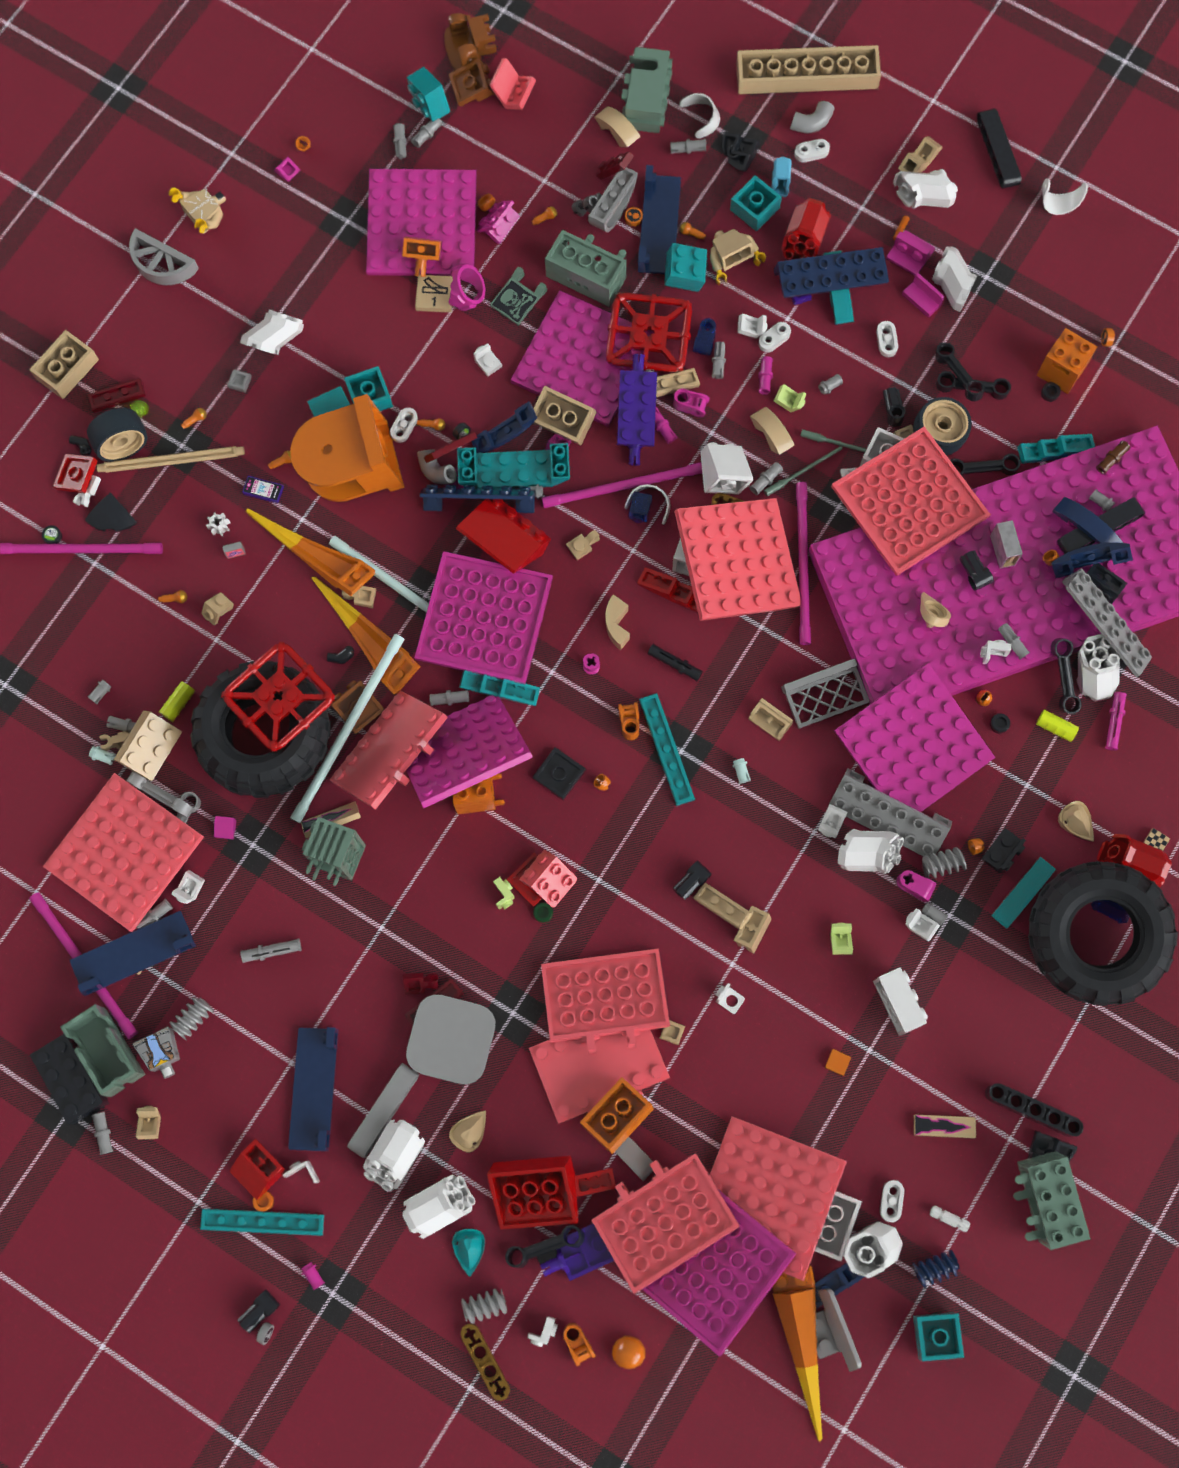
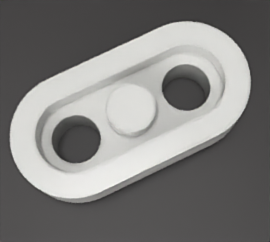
M824 139L800 143L796 146L794 155L799 162L822 159L829 154L830 145Z
M883 321L878 325L876 331L879 351L885 357H892L898 350L896 328L892 322Z
M785 322L775 324L760 336L759 348L764 352L774 351L789 339L791 334L790 326Z
M404 408L397 416L390 429L391 437L395 442L403 443L409 438L418 420L414 409ZM406 418H412L410 421H406ZM398 433H403L402 436H397Z
M895 1180L886 1182L882 1191L880 1215L887 1222L897 1221L902 1213L904 1187ZM891 1187L896 1189L895 1195L890 1194L889 1190ZM888 1208L893 1209V1215L889 1216L887 1214Z

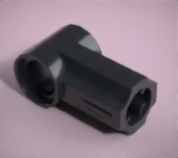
M890 387L882 393L887 412V422L892 427H898L904 420L905 408L902 405L899 388Z
M975 550L969 551L960 557L973 590L976 591L993 583L994 580L990 570L983 566Z
M698 860L673 887V890L684 900L698 886H702L712 875Z
M267 1289L253 1301L254 1304L237 1320L248 1333L253 1331L265 1317L268 1318L280 1306V1303Z

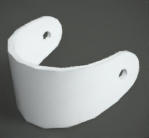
M695 93L683 98L680 101V106L686 107L701 103L713 107V117L710 122L695 133L696 138H703L713 133L719 126L720 115L715 104L708 96Z
M1046 178L1042 185L1044 208L1054 215H1063L1073 211L1084 200L1088 190L1087 183L1084 182L1077 190L1070 193L1054 194L1048 192L1050 179Z
M649 484L635 488L628 496L624 509L628 508L635 494L647 488L658 489L663 493L667 502L666 513L662 521L664 525L671 508L670 500L666 493L657 486Z

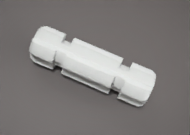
M933 1206L930 1211V1216L936 1219L940 1218V1221L953 1227H958L963 1232H967L970 1227L969 1221L960 1219L959 1216L946 1210L942 1211L940 1207Z

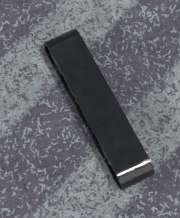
M993 108L978 112L977 123L1000 187L1005 189L1020 185L1021 174L997 109Z
M1133 497L1098 517L1116 532L1138 520L1146 512L1138 500ZM1079 528L1065 534L1056 541L1064 554L1096 543Z
M1000 1083L992 1084L986 1088L985 1095L990 1102L1068 1137L1079 1136L1083 1132V1123L1074 1116ZM994 1087L1000 1090L1001 1094L998 1099L992 1095ZM1012 1096H1016L1019 1099L1018 1107H1014L1011 1104ZM1032 1104L1037 1106L1038 1108V1114L1036 1116L1032 1115L1030 1112V1107ZM1051 1113L1057 1117L1056 1124H1052L1049 1121ZM1070 1122L1076 1125L1074 1133H1071L1068 1129Z

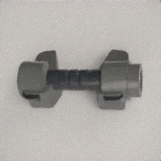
M598 192L595 195L584 198V200L574 202L572 204L573 213L580 217L587 211L591 213L602 195Z

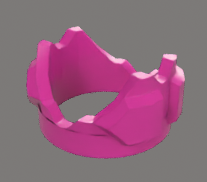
M459 264L452 267L450 272L453 278L450 285L451 292L448 304L463 311L475 308L485 297L483 277L471 265ZM460 279L469 282L478 291L473 300L465 295Z

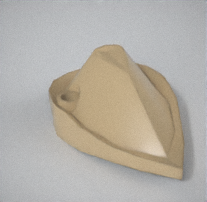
M924 592L922 593L920 611L926 626L929 628L947 626L951 618L950 612L934 598Z
M1074 801L1066 805L1058 816L1060 826L1077 837L1093 842L1092 820L1087 806L1081 801Z
M486 1111L461 1119L451 1128L449 1138L457 1148L469 1153L479 1147L485 1129Z

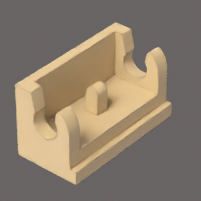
M761 698L748 718L778 741L781 740L793 722L791 718L763 698Z
M751 906L749 912L752 913V916L742 930L738 931L734 941L740 947L743 946L754 954L772 919L770 914Z

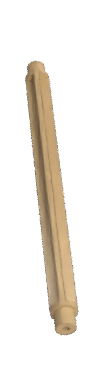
M233 446L111 461L97 464V471L109 473L238 457V455H245L244 447Z

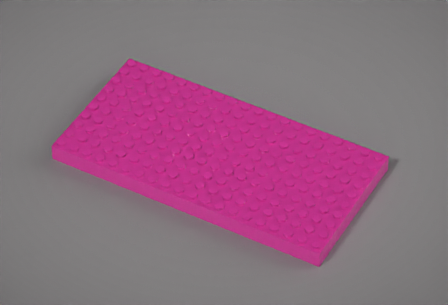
M1155 426L972 489L991 514L990 517L898 576L894 574L861 527L811 544L808 554L850 657L856 660V667L868 695L869 703H873L927 663H929L951 696L1058 659L1051 652V643L1056 638L1070 640L1073 644V654L1080 650L1087 637L1101 634L1062 583L1064 578L1068 576L1055 578L1053 567L1048 566L1042 559L1044 553L1052 549L1056 550L1059 557L1064 555L1056 541L1077 528L1070 521L1066 523L1052 512L1064 497L1081 504L1096 516L1107 512L1106 510L1103 511V508L1095 502L1089 500L1096 489L1109 499H1113L1112 501L1115 504L1111 509L1133 497L1138 500L1146 513L1138 520L1115 532L1123 543L1130 544L1133 560L1113 565V560L1100 563L1127 582V585L1112 605L1119 616L1125 620L1132 632L1178 617L1179 470L1159 427ZM1122 440L1130 445V450L1105 475L1098 472L1096 466ZM1013 520L1023 554L1015 566L1000 569L990 535L997 523ZM974 550L983 566L990 570L994 580L993 583L976 591L970 586L968 574L960 561L961 556ZM1092 565L1075 568L1074 573L1081 568L1087 573ZM923 592L934 598L950 612L951 618L947 626L932 628L926 626L920 611L921 595ZM1005 623H1008L1015 634L1021 637V642L1030 652L1019 660V657L1011 648L1007 657L990 655V660L987 664H982L983 658H980L981 648L985 646L987 641H1006L998 630ZM1061 641L1057 645V652L1060 655L1064 654L1067 650L1065 641Z

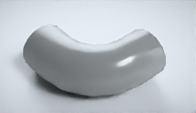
M820 101L813 114L805 115L796 112L790 129L802 133H813L821 130L831 119L834 106L827 101Z
M435 449L417 452L421 471L428 480L434 484L441 485L456 481L457 473L452 465L440 466L437 459L429 463L425 462L424 456L436 451Z

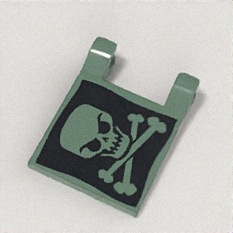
M521 267L516 268L510 280L490 304L492 308L518 326L538 300L547 292V286L544 283H540L535 292L519 283L525 276L524 270Z

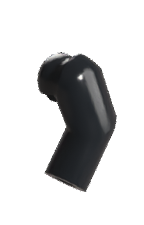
M74 435L69 437V444L79 446L81 455L88 456L91 454L92 447L88 439Z
M346 646L339 654L329 652L327 661L345 664L354 656V648Z

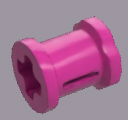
M594 653L587 654L583 658V669L587 674L594 675L600 669L599 657ZM588 662H589V663L595 662V666H594V665L588 666Z

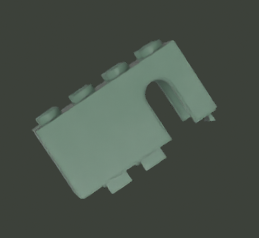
M636 47L634 56L629 55L630 65L633 63L634 68L631 69V74L625 73L624 83L625 85L629 84L628 89H623L622 100L626 101L622 114L637 131L660 133V127L664 126L673 59H670V51Z
M95 1004L60 1027L67 1038L73 1039L79 1046V1048L74 1049L75 1053L100 1095L113 1097L125 1089V1083L132 1084L146 1075L106 1008Z

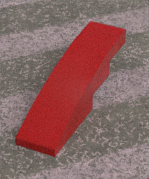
M646 567L644 568L637 582L639 586L678 605L698 612L692 586L681 583L672 576Z
M612 1168L575 1176L577 1197L616 1189Z

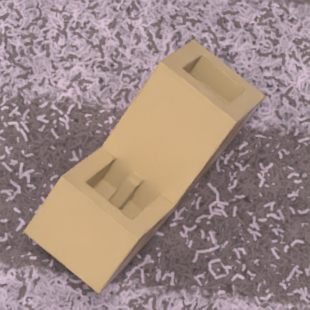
M606 107L595 116L601 129L610 130L619 147H628L640 137L630 121L612 107Z
M924 137L916 151L908 153L898 169L906 172L922 173L937 156L942 146L930 137Z
M764 407L750 416L755 428L764 433L771 451L780 455L794 446L788 431L770 409Z
M612 595L606 608V629L613 644L621 650L630 639V633L618 625L628 612V605L615 595Z

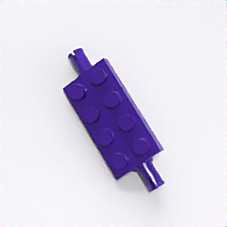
M633 354V370H620L617 445L628 446V465L631 466L634 464V458L635 466L640 465V449L642 447H654L657 372L644 371L645 355L640 354L639 362L638 354Z
M594 1224L582 1228L585 1239L581 1246L577 1248L564 1246L556 1249L557 1257L540 1264L541 1269L550 1266L549 1269L543 1271L545 1277L562 1269L565 1270L569 1281L614 1261ZM578 1231L567 1235L569 1244L576 1243L579 1238Z

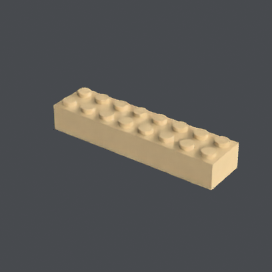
M878 45L744 50L737 53L738 94L878 89L881 78Z

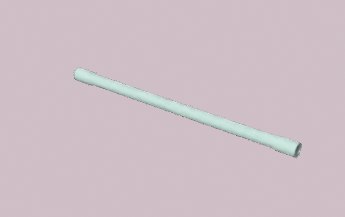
M337 536L332 537L329 542L330 546L343 554L365 562L375 569V577L427 613L429 606L427 601L353 550Z
M394 634L386 652L302 800L292 813L291 819L301 823L309 809L310 803L391 660L405 640L403 637Z

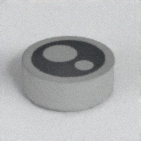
M268 1322L262 1325L256 1338L258 1343L265 1345L273 1333L274 1325Z

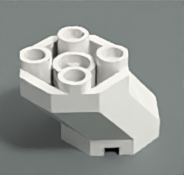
M943 169L934 170L931 173L900 171L895 175L893 181L894 186L898 185L899 188L896 191L898 197L906 207L912 206L913 209L920 205L948 208L954 204L956 199L955 193L958 191L955 183L948 179Z
M946 246L932 280L935 284L942 287L952 308L960 312L977 275L969 271L958 249Z
M269 310L268 313L266 312L263 321L242 335L240 343L278 355L283 345L302 332L304 324H302L303 320Z
M1102 634L1087 637L1078 652V677L1076 680L1080 693L1084 696H1089L1095 702L1111 698L1119 684L1120 656Z
M853 829L846 834L844 840H847L846 845L841 844L838 855V864L844 870L879 871L886 874L891 871L894 865L900 863V849L904 838L891 831H859Z
M390 1120L363 1166L365 1169L364 1176L368 1180L381 1185L388 1192H391L392 1189H398L425 1143L423 1137L421 1140L419 1139L418 1135L420 1132L418 1129L404 1120H399L397 1123H394L395 1120Z
M452 1174L404 1201L406 1210L403 1211V1218L410 1231L414 1234L417 1232L422 1234L419 1237L424 1239L470 1213L472 1206L475 1205V1198L471 1195L465 1179L462 1176L456 1177Z
M876 1222L863 1228V1230L848 1239L843 1256L851 1272L871 1278L883 1272L884 1269L898 1260L903 1242L896 1228Z

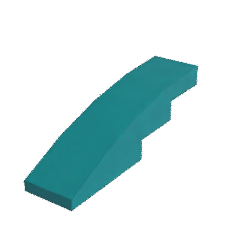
M834 251V252L823 253V255L837 254V253H842V252H841V251ZM849 289L830 291L835 325L854 322Z
M1092 434L1060 435L1057 439H1042L1037 443H1023L1017 446L1021 464L1059 460L1094 448L1095 443Z
M466 670L463 671L459 686L461 689L489 696L494 695L501 699L536 706L540 687L533 685H524L507 679L502 680Z
M1040 857L991 916L1007 929L1056 869Z

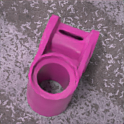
M678 389L674 394L673 406L678 411L689 413L696 417H704V410L710 398L702 393ZM678 398H684L686 401L680 402Z
M910 870L902 872L896 879V884L901 890L912 894L924 902H929L937 885L934 881ZM906 876L909 877L908 881L910 883L905 884V879H903Z

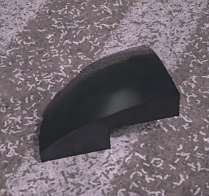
M724 132L722 138L723 153L727 155L728 162L734 168L746 172L756 155L760 142L754 139L743 138L740 134Z
M111 492L93 508L85 519L89 525L104 532L106 531L105 529H114L116 532H120L137 524L135 519Z
M1035 1130L1027 1159L1056 1151L1067 1156L1070 1161L1078 1147Z

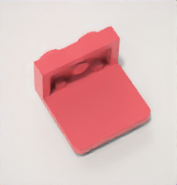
M503 58L490 83V87L505 109L523 110L536 80L533 76H519L508 59Z
M544 849L532 865L525 870L520 880L533 889L547 904L555 907L576 883L577 877L555 855Z

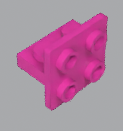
M509 200L494 203L489 209L488 215L480 220L477 231L479 233L486 232L497 244H500L520 217L512 208L514 202Z
M907 230L903 233L900 231L893 248L886 258L911 274L916 275L930 258L935 247Z

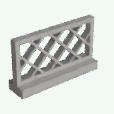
M855 658L787 683L781 687L798 729L870 702L857 670ZM854 673L856 678L854 685L844 682L846 674ZM834 680L839 682L836 692L826 688L828 681ZM842 684L852 688L848 698L838 694ZM815 686L822 689L818 699L808 695L811 687ZM854 690L861 692L863 701L856 702L850 699ZM824 691L834 695L831 704L821 701ZM799 693L804 696L801 705L793 703L792 694ZM836 697L846 700L843 708L839 709L833 706ZM806 698L816 701L813 711L803 707ZM819 703L829 707L827 713L823 716L815 713ZM801 709L811 714L809 720L802 724L799 718Z

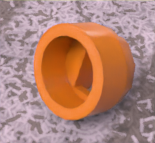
M300 136L296 139L295 144L300 151H306L310 148L311 142L308 137ZM302 140V141L306 142V143H307V146H306L305 144L301 143L300 141Z
M1052 549L1045 552L1042 559L1048 566H1052L1051 562L1059 558L1056 550Z
M987 690L980 691L976 696L977 703L981 706L989 705L992 701V694ZM987 694L988 697L985 701H982L981 698Z
M599 774L594 780V786L601 791L607 790L608 786L611 785L610 779L604 774Z
M979 838L969 840L968 848L971 854L981 853L985 848L983 846L984 842Z

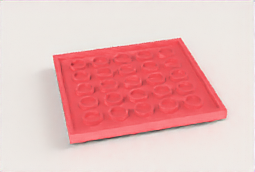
M925 426L831 485L832 489L896 576L980 524L991 515Z
M777 498L679 508L674 511L700 621L799 608L801 606L800 593Z
M114 773L43 867L119 924L133 932L204 836Z
M732 1116L712 1167L710 1177L722 1193L797 1253L783 1273L804 1281L847 1161Z

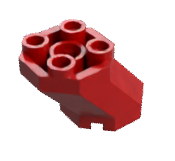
M808 198L805 202H800L796 205L781 247L785 259L794 260L818 255L831 217L830 212L826 210L824 202Z
M1114 834L1111 836L1113 839L1110 842L1106 840L1102 843L1097 855L1099 862H1114L1129 866L1142 872L1144 876L1154 881L1158 887L1164 884L1172 861L1162 850L1135 840L1126 834Z

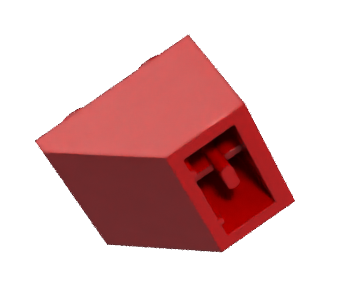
M255 1139L240 1153L229 1172L258 1200L287 1170Z

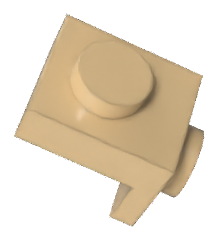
M220 592L204 603L202 615L206 620L216 625L219 617L233 609L234 604Z
M152 1106L137 1108L139 1117L136 1132L137 1139H158L161 1121L158 1109Z

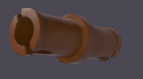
M1122 440L1096 466L1098 472L1105 475L1114 464L1120 462V458L1130 450V445Z

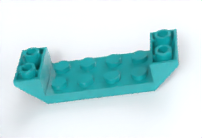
M568 443L550 444V450L477 453L476 447L457 448L458 484L462 486L474 485L475 488L493 486V489H501V486H511L512 489H519L520 486H536L539 484V486L553 487L570 479Z

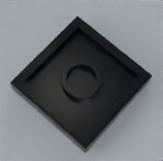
M554 747L532 778L564 801L584 774L586 768Z

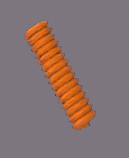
M903 216L893 236L894 241L900 231L903 233L910 219L908 216Z

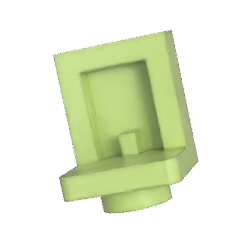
M783 384L780 386L774 402L789 412H794L804 406L806 393L801 392L798 394Z
M499 877L493 882L504 896L502 900L496 903L497 908L500 910L501 908L506 909L513 904L512 900L515 898L510 891L513 888L506 879L503 881Z
M851 923L832 924L830 933L832 955L853 953Z

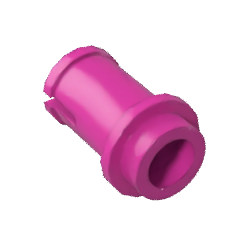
M310 1262L301 1268L303 1272L301 1274L306 1276L313 1290H315L325 1282L317 1272L316 1264L313 1265Z

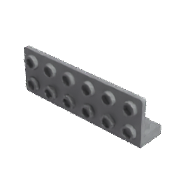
M1082 568L1064 578L1062 583L1135 677L1140 676L1152 658L1148 649L1141 644L1137 635L1130 630L1125 620L1119 616L1114 606L1107 601L1102 591L1096 587L1091 577Z
M849 768L846 770L829 804L847 811L846 817L873 831L897 833L900 837L904 838L902 846L922 856L927 855L930 858L931 853L937 854L951 828V820L937 813H934L931 818L863 783L865 776Z

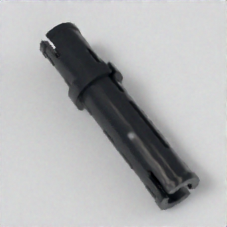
M652 644L648 651V655L678 670L679 674H685L695 681H698L703 673L702 670L690 665L689 661H683L655 644Z

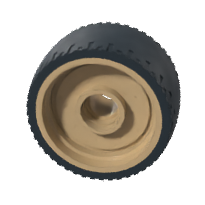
M934 398L928 401L918 412L913 424V433L925 426L946 456H949L958 451L969 437L972 427L971 416L967 408L953 398Z
M115 408L101 413L91 421L87 428L88 439L94 452L100 459L107 462L124 460L135 455L145 446L148 438L140 417L130 408Z

